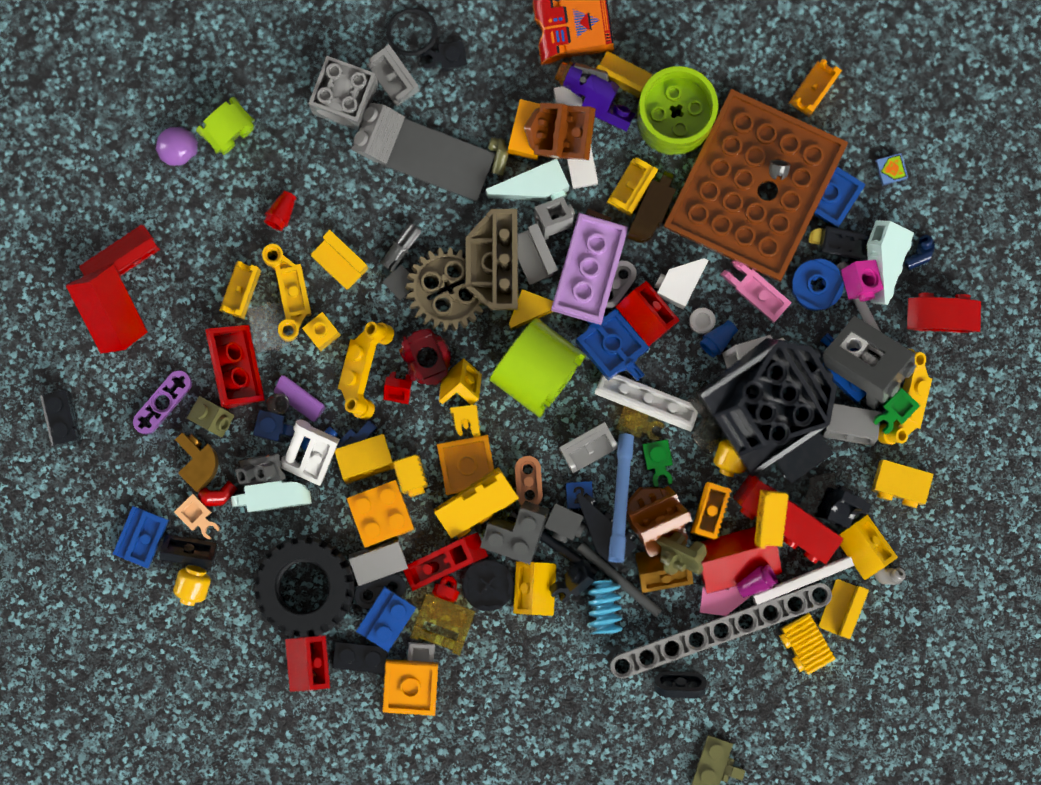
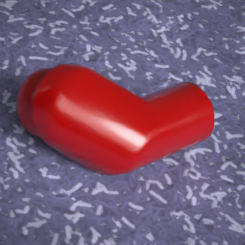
M228 480L219 491L208 490V488L201 489L198 493V498L205 506H222L238 488Z

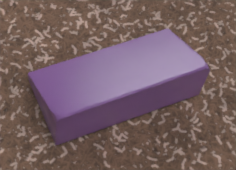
M285 375L279 378L274 393L312 422H315L325 410V405Z

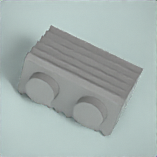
M370 103L364 112L363 122L359 128L360 131L354 137L352 150L373 162L387 165L405 116L386 105Z

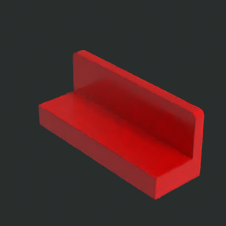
M140 225L81 264L79 268L84 276L114 263L119 275L122 276L161 249L146 227Z

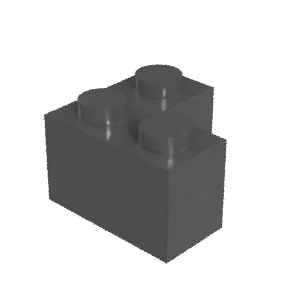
M525 501L520 508L516 523L493 516L487 524L480 548L530 565L535 557L550 509Z

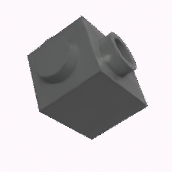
M555 503L544 528L553 532L551 537L566 543L567 539L573 541L575 536L580 538L586 524L582 522L583 516Z

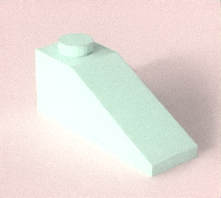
M554 159L487 188L486 194L488 198L547 201L562 196L565 197V192L569 191V184L558 160Z

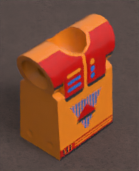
M533 0L535 22L542 30V36L538 43L541 65L551 64L565 57L614 51L608 0Z

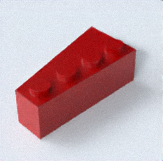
M748 475L733 496L742 507L740 512L752 520L758 514L760 490L778 492L770 485L764 484L756 475ZM788 499L783 535L785 537L783 541L793 549H796L797 546L804 549L805 553L803 555L815 564L821 561L826 565L844 539Z

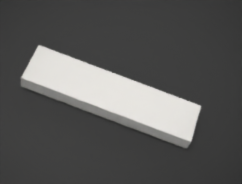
M563 86L554 88L556 103L568 106H582V97L580 98ZM590 149L589 160L567 159L572 189L598 185L592 149Z
M602 374L594 393L690 432L694 427L700 410L698 405L619 374L609 381Z
M844 557L773 586V589L754 594L751 597L754 604L759 605L854 566L851 557Z

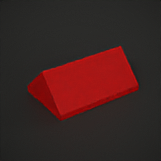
M114 263L66 284V288L100 354L123 351L148 332Z
M249 325L206 329L221 406L229 409L264 401L265 398Z
M756 527L719 536L714 540L701 541L700 543L705 545L707 551L705 558L702 560L704 570L700 573L706 594L736 587L737 583L741 582L760 565L763 567L769 565L775 575L782 574L778 546L765 545V548H759L754 542Z

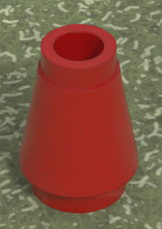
M283 191L265 213L266 218L264 222L278 231H282L284 227H287L295 200L297 199L296 196L290 192Z

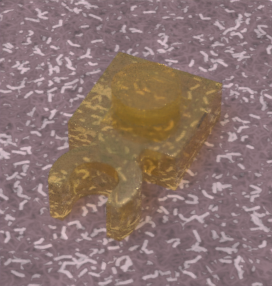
M624 406L616 430L631 434L639 439L642 432H644L650 440L659 441L660 437L652 434V428L657 426L663 429L664 424L660 421L650 423L647 421L649 415Z

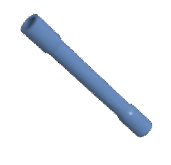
M627 433L619 434L614 514L608 559L615 563L624 562L625 528L630 465L634 444V436Z

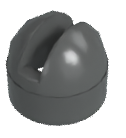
M783 160L770 161L769 174L773 179L776 180L777 175L780 176V180L788 176L790 171L789 162Z

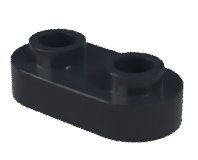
M394 573L360 585L355 591V601L360 607L370 609L383 588H388L390 582L397 583L398 588L392 592L402 597L406 589L405 581L400 575ZM370 590L373 593V597L365 599L363 592Z
M662 671L655 676L654 681L655 692L667 698L697 699L705 695L707 688L706 678L697 672Z

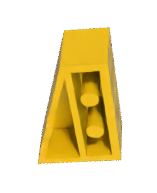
M497 467L433 510L451 538L455 536L461 538L471 531L470 527L477 523L482 524L493 516L492 514L509 507L519 498L501 469Z

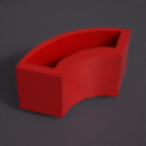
M918 293V298H908L907 329L921 332H980L981 301L971 300V295L956 294L955 298L934 297V293Z

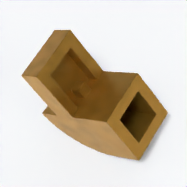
M181 433L175 441L193 459L178 474L199 493L215 477L219 464L218 456L210 444H207L201 450L199 447L202 443L192 433L189 436Z

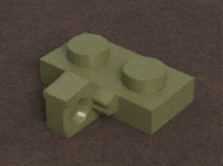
M707 735L691 785H720L721 780L728 782L729 776L743 781L745 770L733 766L734 759L729 758L733 743Z

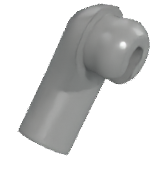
M897 567L896 569L883 568L875 573L874 576L881 584L898 585L905 579L906 574L902 568Z

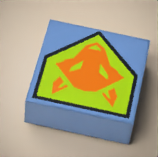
M901 153L875 161L882 186L908 178Z

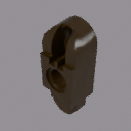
M665 170L659 182L652 179L627 235L628 239L637 243H646L651 240L656 228H660L676 189L670 187L674 177L673 173Z

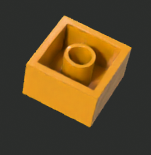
M396 480L346 498L365 548L415 530Z

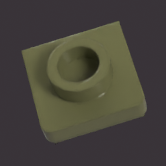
M199 396L187 419L219 437H223L226 430L230 427L234 415Z

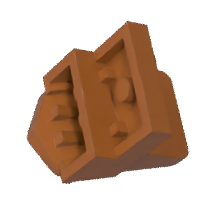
M540 103V108L534 110L524 126L529 146L534 150V155L556 159L589 160L596 109L587 106Z
M669 486L664 488L639 487L627 503L626 518L632 530L639 536L645 552L650 557L661 554V546L657 544V540L661 536L669 538L676 531L683 534L686 540L688 539L684 526L692 521L689 511L680 504L677 494Z

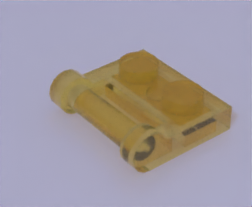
M426 593L410 638L415 640L423 639L453 651V654L460 656L476 611ZM426 621L459 633L457 641L423 629L424 622Z

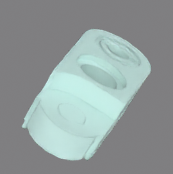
M275 481L244 486L245 494L231 496L232 507L247 506V512H261L312 504L310 490H308L307 486L298 482Z

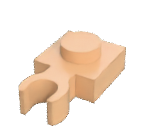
M194 494L174 511L192 531L199 526L203 536L207 539H212L207 534L209 526H213L217 531H220V527L216 523L210 522L207 519L212 512Z

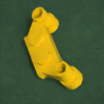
M269 244L263 249L262 258L265 264L276 272L285 320L281 321L278 326V334L282 340L290 342L297 338L299 329L306 316H311L301 264L295 265L286 258L280 246ZM270 255H276L277 259L270 260L268 257ZM286 329H291L293 333L291 335L284 334V331Z
M368 322L364 331L355 340L350 339L338 389L342 390L345 399L346 411L353 413L355 417L363 420L370 419L375 411L374 403L364 398V391L376 345L378 343L387 345L394 337V329L382 322Z
M909 349L915 353L916 368L909 378H905L903 389L920 407L903 424L896 420L892 431L888 434L882 431L887 426V423L881 424L878 440L882 444L905 443L912 431L916 428H921L932 378H929L925 367L926 356L923 352H915V350Z

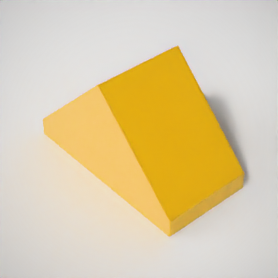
M522 289L518 298V310L513 311L509 322L511 331L532 322L536 317L539 319L552 313L553 301Z

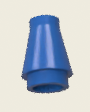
M727 320L724 324L702 336L703 340L700 342V346L711 357L721 355L732 337L738 332V329L731 321Z

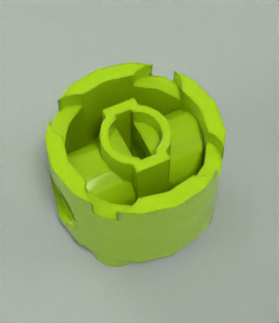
M235 97L230 98L231 105L226 101L203 121L205 128L199 125L196 129V132L210 143L216 154L221 152L223 155H226L235 147L234 140L241 135L242 138H245L255 129L253 124L255 119L243 109Z

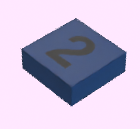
M592 481L566 483L567 509L580 508L576 497L578 493H581L583 496L585 493H588L593 498Z

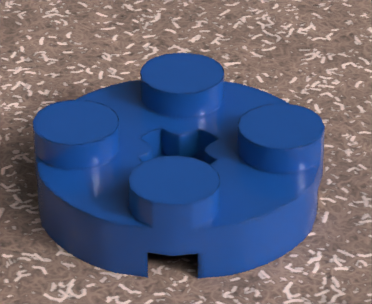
M809 260L801 264L792 277V295L804 308L812 311H824L833 306L843 293L844 282L840 274L841 272L835 264L828 260ZM820 278L822 279L821 284L824 286V289H818L816 292L810 283L811 280L816 281Z

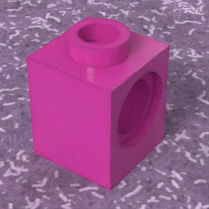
M876 260L856 261L841 270L848 299L859 298L860 302L874 299V294L884 289Z

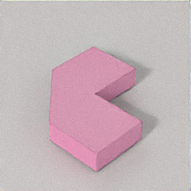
M737 586L706 594L705 587H702L699 613L726 616L751 596L743 598Z

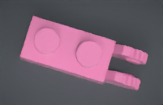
M732 260V265L742 274L746 275V277L740 282L727 270H724L721 276L734 286L739 294L774 323L792 302L755 270H750L746 265Z

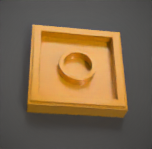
M488 435L437 444L446 495L457 494L494 470Z
M386 659L383 712L435 716L438 662Z

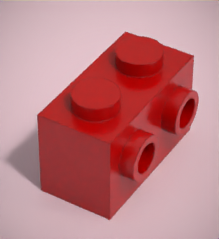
M647 281L634 289L616 306L625 320L630 323L648 346L661 338L680 321Z
M326 635L285 639L290 692L330 688Z

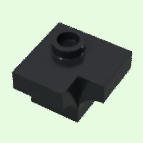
M840 485L838 489L828 487L816 516L837 526L850 528L854 517L860 513L868 514L872 504L854 495L853 490Z

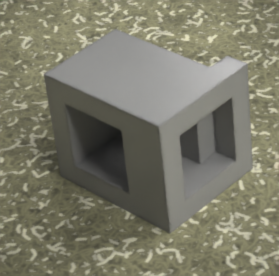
M563 196L535 206L534 221L538 223L545 240L549 239V236L573 227V219L576 218L575 212L571 204L567 205Z

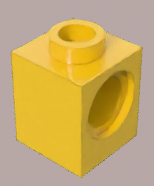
M323 312L302 328L320 351L341 336Z

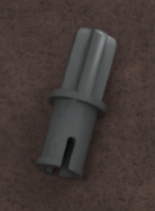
M409 223L398 239L392 241V247L380 263L393 272L404 255L410 253L408 250L420 235L421 230L414 224Z

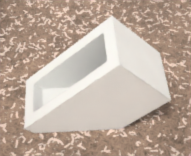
M703 258L669 269L666 275L661 273L655 285V288L659 289L657 294L663 300L684 309L709 260Z

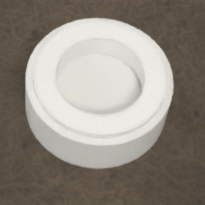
M707 308L696 309L689 318L691 329L698 334L709 333L714 328L716 322L715 315Z

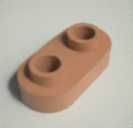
M524 456L515 465L516 494L519 498L517 500L520 505H523L525 501L539 505L543 497L541 466L536 458ZM528 464L533 467L531 474L523 472L525 465ZM528 490L533 491L535 494L534 499L527 500L524 496L525 492Z

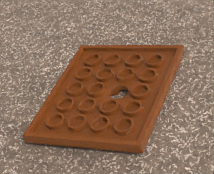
M731 89L664 224V228L781 282L845 152L848 142ZM771 160H783L790 163V171L785 179L780 180V176L777 175L775 180L770 176L769 163ZM761 183H774L778 190L777 196L770 201L761 199L757 193Z

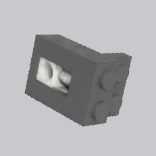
M856 316L850 320L823 352L824 366L865 391L866 405L874 410L890 396L893 397L899 390L900 384L905 378H909L916 368L915 353ZM851 348H857V349H859V350L853 352V351H850L849 349H851Z

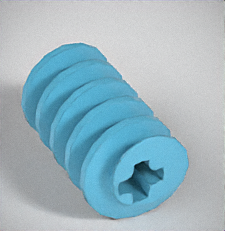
M613 580L593 582L591 585L595 586V588L588 591V595L594 596L595 599L589 601L588 605L596 607L595 610L589 612V616L595 617L596 620L590 622L589 626L597 628V631L590 634H609L621 631L622 627L615 625V622L622 620V616L614 614V612L621 609L620 605L614 604V601L621 599V595L613 593V591L621 588L620 584L613 583Z

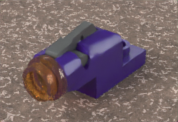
M562 61L554 80L560 82L559 85L569 89L580 98L584 96L585 99L582 106L595 108L596 118L627 132L636 114L624 105L613 103L620 86L609 80L608 72L581 63Z

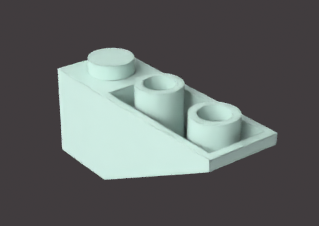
M876 220L867 243L868 260H876L884 288L874 294L875 298L870 300L873 304H889L894 294V287L898 276L902 272L906 254L912 244L911 240L914 232L892 221Z

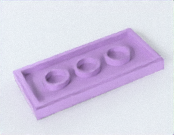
M578 213L551 311L595 324H602L628 226Z

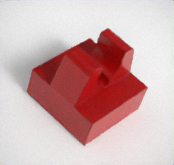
M391 372L389 377L386 376L383 400L409 405L412 387L410 376L406 374L405 380L397 379L396 372Z

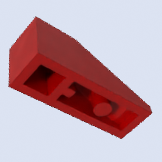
M478 532L408 564V569L403 571L412 591L487 557L486 550L480 548L482 541Z

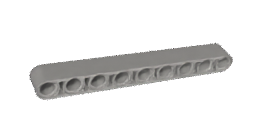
M822 583L800 588L759 605H753L617 654L610 661V670L618 678L636 675L824 607L831 601L832 592L827 585ZM818 587L825 592V598L820 603L814 601L812 597L814 589ZM793 596L797 597L801 603L800 608L794 612L788 608L787 604L788 600ZM768 605L773 606L776 610V616L772 620H767L763 616V610ZM743 614L749 615L752 620L751 626L747 629H742L738 624L739 617ZM718 623H723L727 627V634L723 638H717L714 634V627ZM693 632H699L702 635L703 641L698 647H693L689 643V636ZM668 641H675L678 645V652L673 656L667 655L664 651V646ZM644 650H650L654 655L653 661L647 665L642 664L639 659L640 653ZM626 659L629 663L627 672L622 674L616 672V661Z

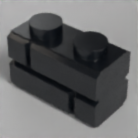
M65 389L40 395L51 446L59 448L82 442L75 409L71 405L73 403L71 392Z

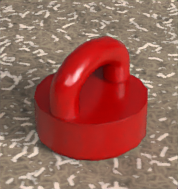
M444 576L440 584H435L432 594L439 599L452 603L456 602L459 592L456 590V580L452 576ZM449 582L451 587L446 586V583Z

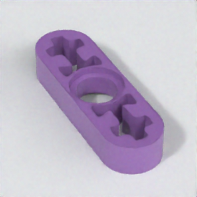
M183 371L172 372L134 416V428L142 434L153 433L190 391L192 387L190 376ZM184 376L185 379L183 382L185 384V387L183 389L181 387H178L173 392L178 395L176 399H174V397L167 391H164V389L168 386V388L172 390L176 385V383L173 380L176 377L181 379ZM161 395L167 396L170 400L169 407L165 410H159L155 404L156 399ZM151 406L153 411L161 414V416L157 418L154 415L149 421L152 424L151 427H143L141 429L142 422L140 418H148L152 412L147 411V409Z

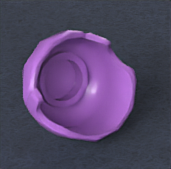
M170 127L158 136L156 152L160 160L168 165H184L196 155L198 141L193 132L185 127Z

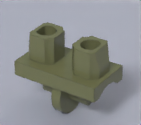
M676 531L669 538L661 536L657 540V544L661 546L660 561L665 564L664 571L666 573L674 575L678 570L683 572L687 569L700 575L704 570L702 560L707 554L704 544L696 541L687 548L685 547L687 545L686 537Z

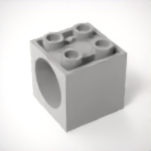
M326 56L308 103L313 115L360 131L359 128L363 122L364 112L369 107V104L372 103L379 85L376 73Z

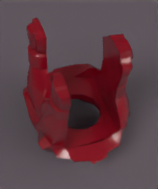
M431 329L415 331L408 337V340L406 337H403V342H401L402 348L399 349V352L408 365L410 380L426 385H437L447 376L450 360L452 359L445 339H442L441 336L435 334ZM429 347L435 350L438 359L434 366L425 368L417 362V354L422 348Z

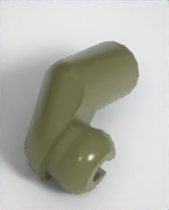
M492 137L488 149L496 151L491 172L497 175H504L508 160L506 141L502 138Z

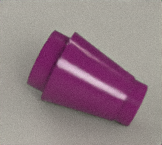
M760 565L741 582L737 583V589L741 596L745 598L773 589V585L777 584L778 580L769 565L764 567Z

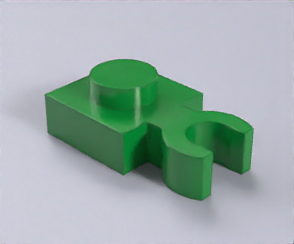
M900 386L897 393L893 397L890 396L883 403L882 406L887 411L876 415L872 422L877 425L881 420H886L887 426L882 431L888 434L892 431L896 420L903 424L920 405Z
M668 440L642 444L646 469H654L655 471L652 478L654 487L659 486L657 481L659 476H665L668 485L672 484V476L666 471L667 466L673 465Z

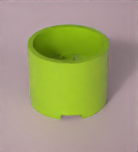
M674 66L657 72L647 81L641 92L637 108V124L640 135L651 148L666 155L684 154L696 150L707 139L718 112L716 91L711 82L702 73L692 68ZM679 110L680 116H677L675 119L672 118V112Z
M536 317L511 346L489 380L540 418L544 414L545 409L551 406L570 381L578 365L582 364L587 355Z

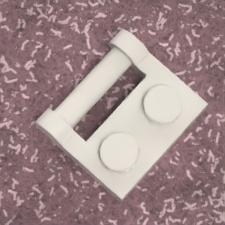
M297 420L294 426L295 433L287 453L280 461L282 463L281 468L320 486L340 439L312 427L307 421ZM305 436L310 439L303 460L299 464L295 458Z

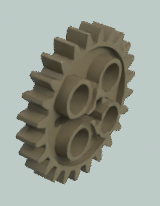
M451 247L448 249L447 254H444L443 250L439 248L437 256L431 251L427 254L428 260L421 256L418 260L421 266L416 264L412 266V270L416 274L409 273L407 276L413 283H407L405 289L412 291L407 294L406 299L414 300L409 308L418 309L415 317L418 318L423 315L425 317L424 325L432 321L434 330L438 324H441L443 332H446L449 325H451L454 331H457L458 323L463 328H466L468 326L467 319L474 323L477 320L474 313L478 315L483 313V309L479 305H486L466 289V283L454 287L450 294L448 291H445L432 300L427 299V296L441 292L444 286L450 288L466 279V258H462V250L460 249L457 255H453ZM451 267L457 269L459 277H450L447 274V269ZM427 278L433 279L437 287L434 289L427 288L424 285V280ZM465 290L469 292L471 300H461L458 294L459 291ZM438 301L445 302L448 306V311L440 312L436 308L435 303Z

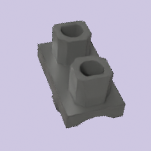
M279 453L244 458L239 461L241 467L235 470L239 484L253 485L281 481L286 478L281 470L282 463L280 462Z

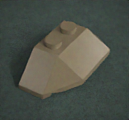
M491 209L466 236V289L491 310H518L517 209Z

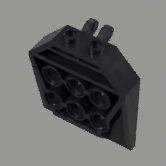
M766 338L697 393L750 476L756 475L830 425L837 387L832 381L834 378L833 374L827 367L823 366L820 361L821 355L814 346ZM774 367V372L770 376V370ZM750 385V392L746 395V389ZM787 388L786 395L783 397V390ZM763 406V412L759 416V410ZM799 408V415L795 417V413ZM776 427V432L772 436V430Z

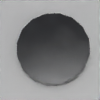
M485 559L478 561L470 566L463 576L462 590L464 597L470 605L478 610L493 611L500 609L508 603L513 594L514 582L512 574L505 565L496 560Z

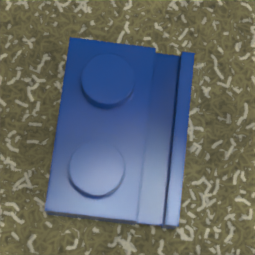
M132 506L113 555L149 569L169 520Z
M384 587L356 632L389 652L417 607L387 587Z

